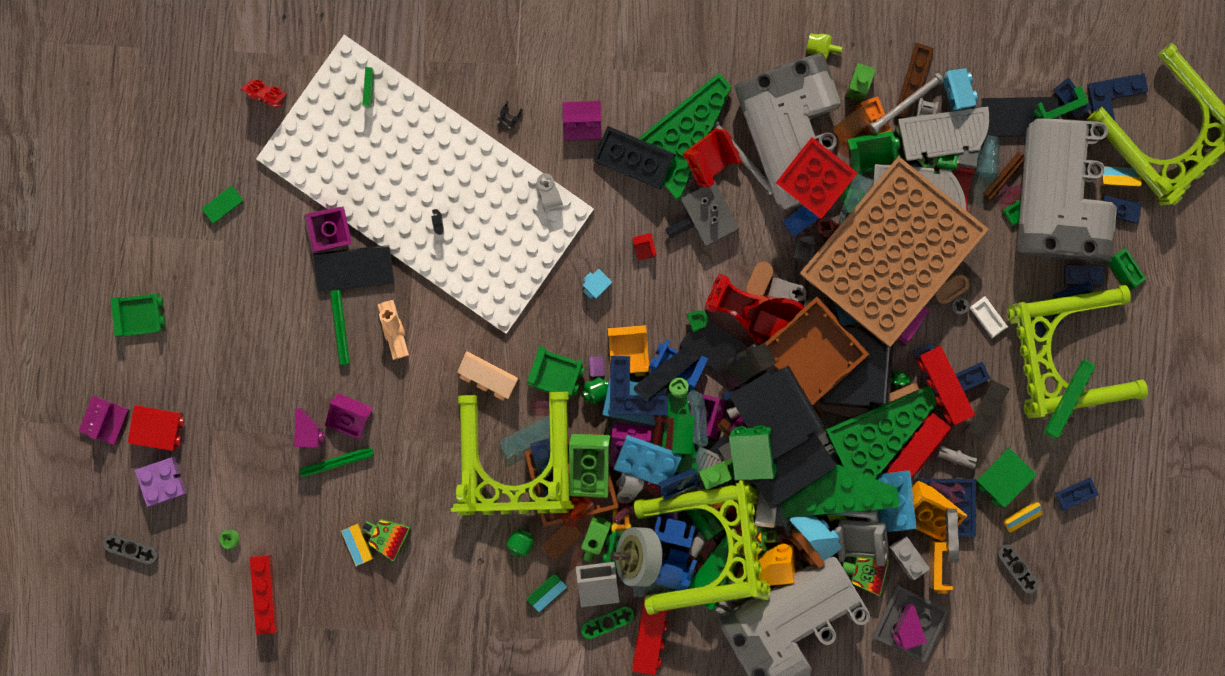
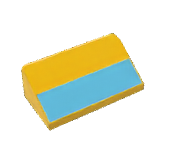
M1104 166L1105 172L1101 177V186L1141 187V177L1133 168Z
M1034 502L1004 519L1003 523L1008 532L1011 533L1041 516V505L1038 502Z
M359 523L341 531L355 566L374 559Z

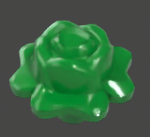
M897 369L891 373V382L894 384V389L899 390L901 386L910 384V377L906 371Z

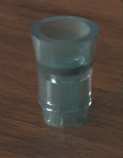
M986 135L980 147L981 150L978 151L977 167L974 171L975 176L984 178L1000 177L999 137Z

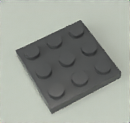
M896 585L872 637L926 662L950 610ZM911 603L915 606L927 643L904 650L895 644L893 634H895L894 628L905 605Z

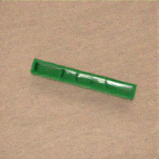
M1086 359L1080 362L1045 428L1044 434L1053 439L1061 436V430L1067 425V419L1073 413L1072 409L1078 404V398L1084 392L1083 388L1089 383V377L1095 371V364Z

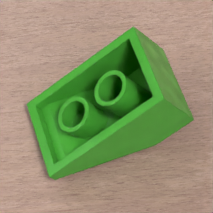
M571 434L569 444V496L608 498L610 435Z

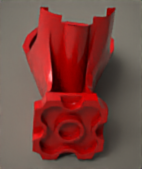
M718 273L713 283L712 290L704 306L705 309L712 312L720 311L732 315L745 327L752 339L761 346L780 329L790 323L805 308L796 300L754 295L739 290L731 283L729 277Z

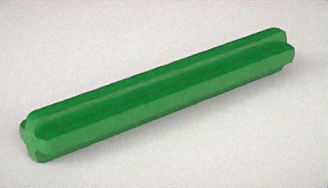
M333 290L330 294L339 364L344 366L350 364L342 295L340 290Z
M372 447L364 448L301 467L299 471L302 477H307L374 456Z

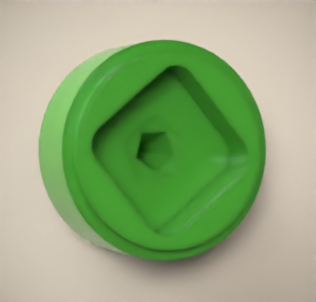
M675 378L670 382L669 390L673 397L683 398L688 394L689 386L685 379Z
M225 530L221 533L220 544L223 548L234 549L239 545L240 537L235 530Z

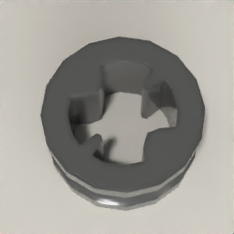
M958 297L951 302V310L957 315L966 313L969 308V303L965 298ZM962 301V305L965 307L964 310L960 309V311H957L955 303Z

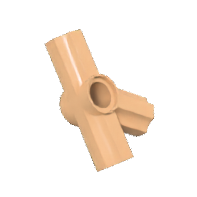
M394 300L378 304L385 339L389 343L393 360L409 356L404 338V328L401 319L398 317Z

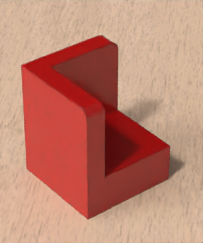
M651 233L632 238L639 261L657 256Z

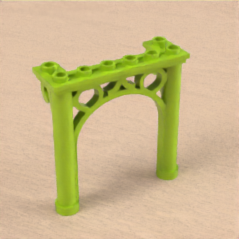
M1173 42L1167 45L1158 56L1196 98L1202 110L1203 119L1200 133L1187 151L1168 160L1154 159L1145 155L1103 107L1097 109L1087 119L1092 122L1104 123L1107 126L1108 133L1106 138L1158 196L1157 199L1160 205L1177 204L1183 198L1181 195L1191 186L1190 182L1203 176L1204 170L1208 166L1212 167L1219 161L1218 157L1222 153L1225 154V105L1181 56ZM1209 112L1219 123L1209 124ZM1217 127L1220 130V137L1215 142H1210L1207 139L1208 128ZM1202 142L1206 146H1214L1202 157L1201 151L1204 146L1201 144ZM1191 160L1195 164L1186 172L1184 164L1180 161L1187 162ZM1150 164L1162 165L1160 175ZM1169 164H1176L1180 169L1178 176L1174 179H1169L1166 175Z
M1126 285L1117 286L1116 289L1008 305V320L1011 324L1018 323L1017 335L1022 345L1020 353L1024 357V373L1028 378L1027 391L1031 395V399L1025 400L1024 412L1028 419L1045 417V414L1054 413L1062 396L1057 395L1062 388L1066 390L1069 385L1057 372L1051 355L1052 335L1058 323L1065 316L1074 312L1129 304L1131 295ZM1058 314L1051 323L1043 317ZM1037 322L1043 323L1047 329L1042 338H1039L1035 333V324ZM1035 342H1044V345H1040V351L1037 353ZM1039 363L1049 372L1041 375ZM1047 377H1051L1056 382L1053 393L1047 392L1045 388V379ZM1142 379L1124 384L1084 390L1083 394L1078 398V404L1073 409L1134 398L1137 400L1145 399L1148 396L1147 384Z
M549 392L550 459L540 476L529 483L518 486L499 483L484 471L478 454L477 395L458 396L461 423L462 484H459L456 488V499L459 504H453L451 512H458V515H476V511H482V515H494V511L500 510L501 514H512V510H519V514H531V510H537V513H549L550 509V513H568L567 509H574V505H571V501H569L567 400H569V392ZM553 470V482H549L546 478ZM477 473L484 480L481 484L478 485V487ZM540 483L548 487V495L546 497H538L535 494V488ZM489 484L494 487L496 492L492 499H486L482 495L483 488ZM527 489H529V495L535 502H520V498L523 494L528 493ZM502 493L507 494L511 500L508 503H496Z
M739 480V483H736V485L679 494L665 501L662 497L650 500H635L634 510L638 519L693 509L707 510L714 514L724 526L729 544L725 568L714 582L699 588L647 595L645 597V608L649 615L657 614L659 611L747 597H754L765 601L769 600L770 586L766 580L760 578V573H762L761 563L758 562L760 548L756 542L757 526L753 520V515H755L753 504H757L759 493L754 484L745 480ZM724 503L720 509V512L715 508L709 506L712 504ZM730 506H735L737 509V518L733 522H729L725 518L726 511ZM741 523L742 536H739L736 529H732L731 526L735 527ZM744 545L745 559L735 557L736 554L739 555V550ZM736 562H741L744 566V574L741 578H736L731 571ZM727 577L735 582L734 584L721 585Z

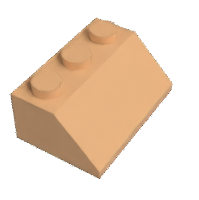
M467 351L457 373L461 374L459 378L468 383L471 380L478 383L476 387L485 392L488 389L494 391L493 396L503 401L505 398H510L519 381V378Z

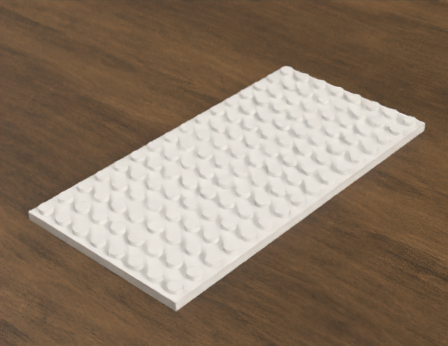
M343 35L256 158L325 208L332 209L344 206L349 225L379 246L390 245L392 255L505 334L511 329L594 210V208L555 182L563 206L545 212L536 184L537 178L544 173L346 35ZM365 67H372L375 71L371 108H364L362 105ZM542 178L540 185H544L547 188L550 180ZM433 209H438L442 214L444 233L441 235H437L433 229L431 218L434 215L432 213Z

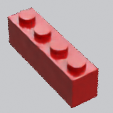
M938 346L918 356L919 361L917 363L921 371L926 372L928 376L926 381L931 389L934 388L937 394L934 397L938 405L943 406L945 410L943 415L947 423L956 425L975 416L942 346Z
M934 413L931 416L928 415L921 423L923 425L919 431L915 430L910 436V443L907 446L903 445L898 451L897 455L899 457L895 462L892 460L886 466V473L910 471L912 481L951 432V426Z
M272 555L252 556L249 559L256 635L278 632Z
M644 592L632 671L656 675V670H660L661 659L658 658L659 651L664 649L665 640L662 639V634L667 631L668 621H665L666 613H670V610L659 611L657 614L649 615L645 608V597L653 594Z

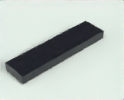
M684 347L635 385L633 391L648 402L669 386L673 379L679 378L698 363L699 358L688 348Z

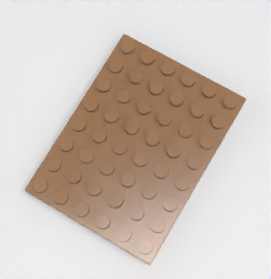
M898 156L804 267L800 275L890 348L989 229Z

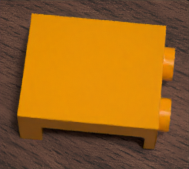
M646 325L608 328L610 363L611 356H630V373H635V377L646 376V372H650V368H648L649 357Z
M930 541L929 588L940 594H948V590H953V586L942 584V551H947L946 542Z

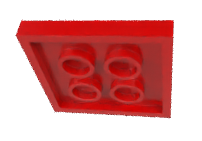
M811 137L776 181V184L822 219L858 173Z

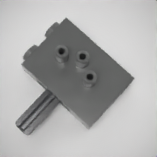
M715 182L711 187L700 186V189L696 191L690 189L682 194L683 197L680 201L689 217L666 228V233L669 238H673L694 227L704 247H707L738 231L740 228Z

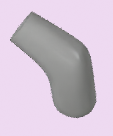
M695 526L694 532L698 534L692 542L688 553L697 557L706 539L697 526Z

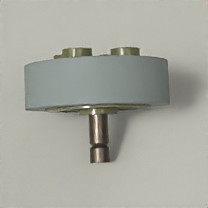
M636 527L626 529L619 539L616 552L610 554L611 560H616L617 571L623 583L628 586H650L657 579L662 564V548L657 534L652 529Z

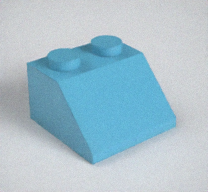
M966 68L950 70L942 76L951 112L971 109L977 105L978 96L971 87L973 83L972 75L970 72L967 73Z
M815 515L792 517L790 519L793 526L803 534L823 561L832 557L842 548L838 542L840 540L839 536L833 530L831 532L828 530L830 527L823 519L819 521Z

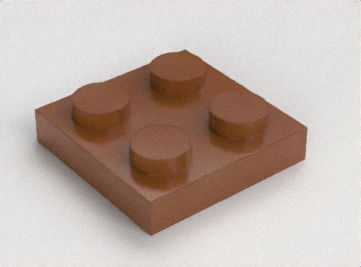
M796 528L789 532L792 536L790 541L800 551H804L802 556L811 566L816 564L820 568L825 564L801 532Z

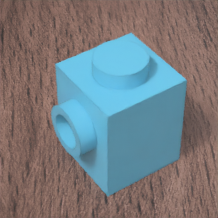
M600 269L594 274L590 272L583 279L585 282L583 284L585 288L583 292L590 299L592 297L597 299L612 284V281Z

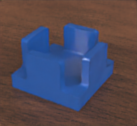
M657 516L654 532L660 541L691 548L695 524L691 523L688 538L683 537L686 528L684 521L667 519L665 530L661 532L659 531L662 516Z
M671 547L668 558L662 557L661 569L654 583L678 591L688 589L697 560L693 559L692 565L688 566L689 553Z

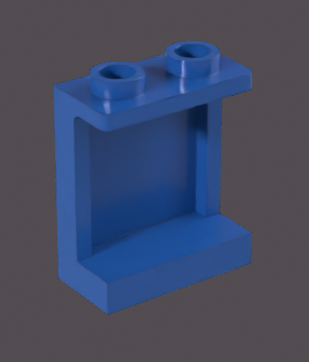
M666 339L664 345L660 343L655 353L658 357L657 359L653 357L648 367L651 369L649 374L679 352L668 346L670 340ZM702 355L698 363L679 377L687 381L689 386L687 395L689 397L708 361V358Z

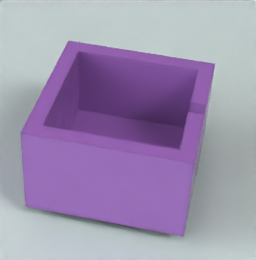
M175 457L135 470L147 507L187 494L182 477H174V475L181 474Z

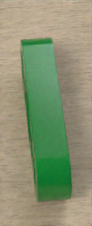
M623 606L589 620L582 626V635L587 639H593L629 624L634 619V611L628 606ZM623 610L631 612L629 620H625V618L619 619L621 624L617 625L616 618L613 616L614 613H617L618 617L622 615ZM605 617L613 619L612 627L605 628L602 621ZM599 620V625L603 631L599 632L598 628L593 631V635L585 633L587 625L594 627L597 625L595 621Z

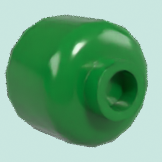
M596 377L586 382L583 386L584 391L581 392L586 403L590 402L592 405L604 402L609 386L607 380Z
M521 528L519 531L514 530L506 543V546L510 549L509 553L517 558L520 555L528 556L535 544V540L532 538L533 535Z

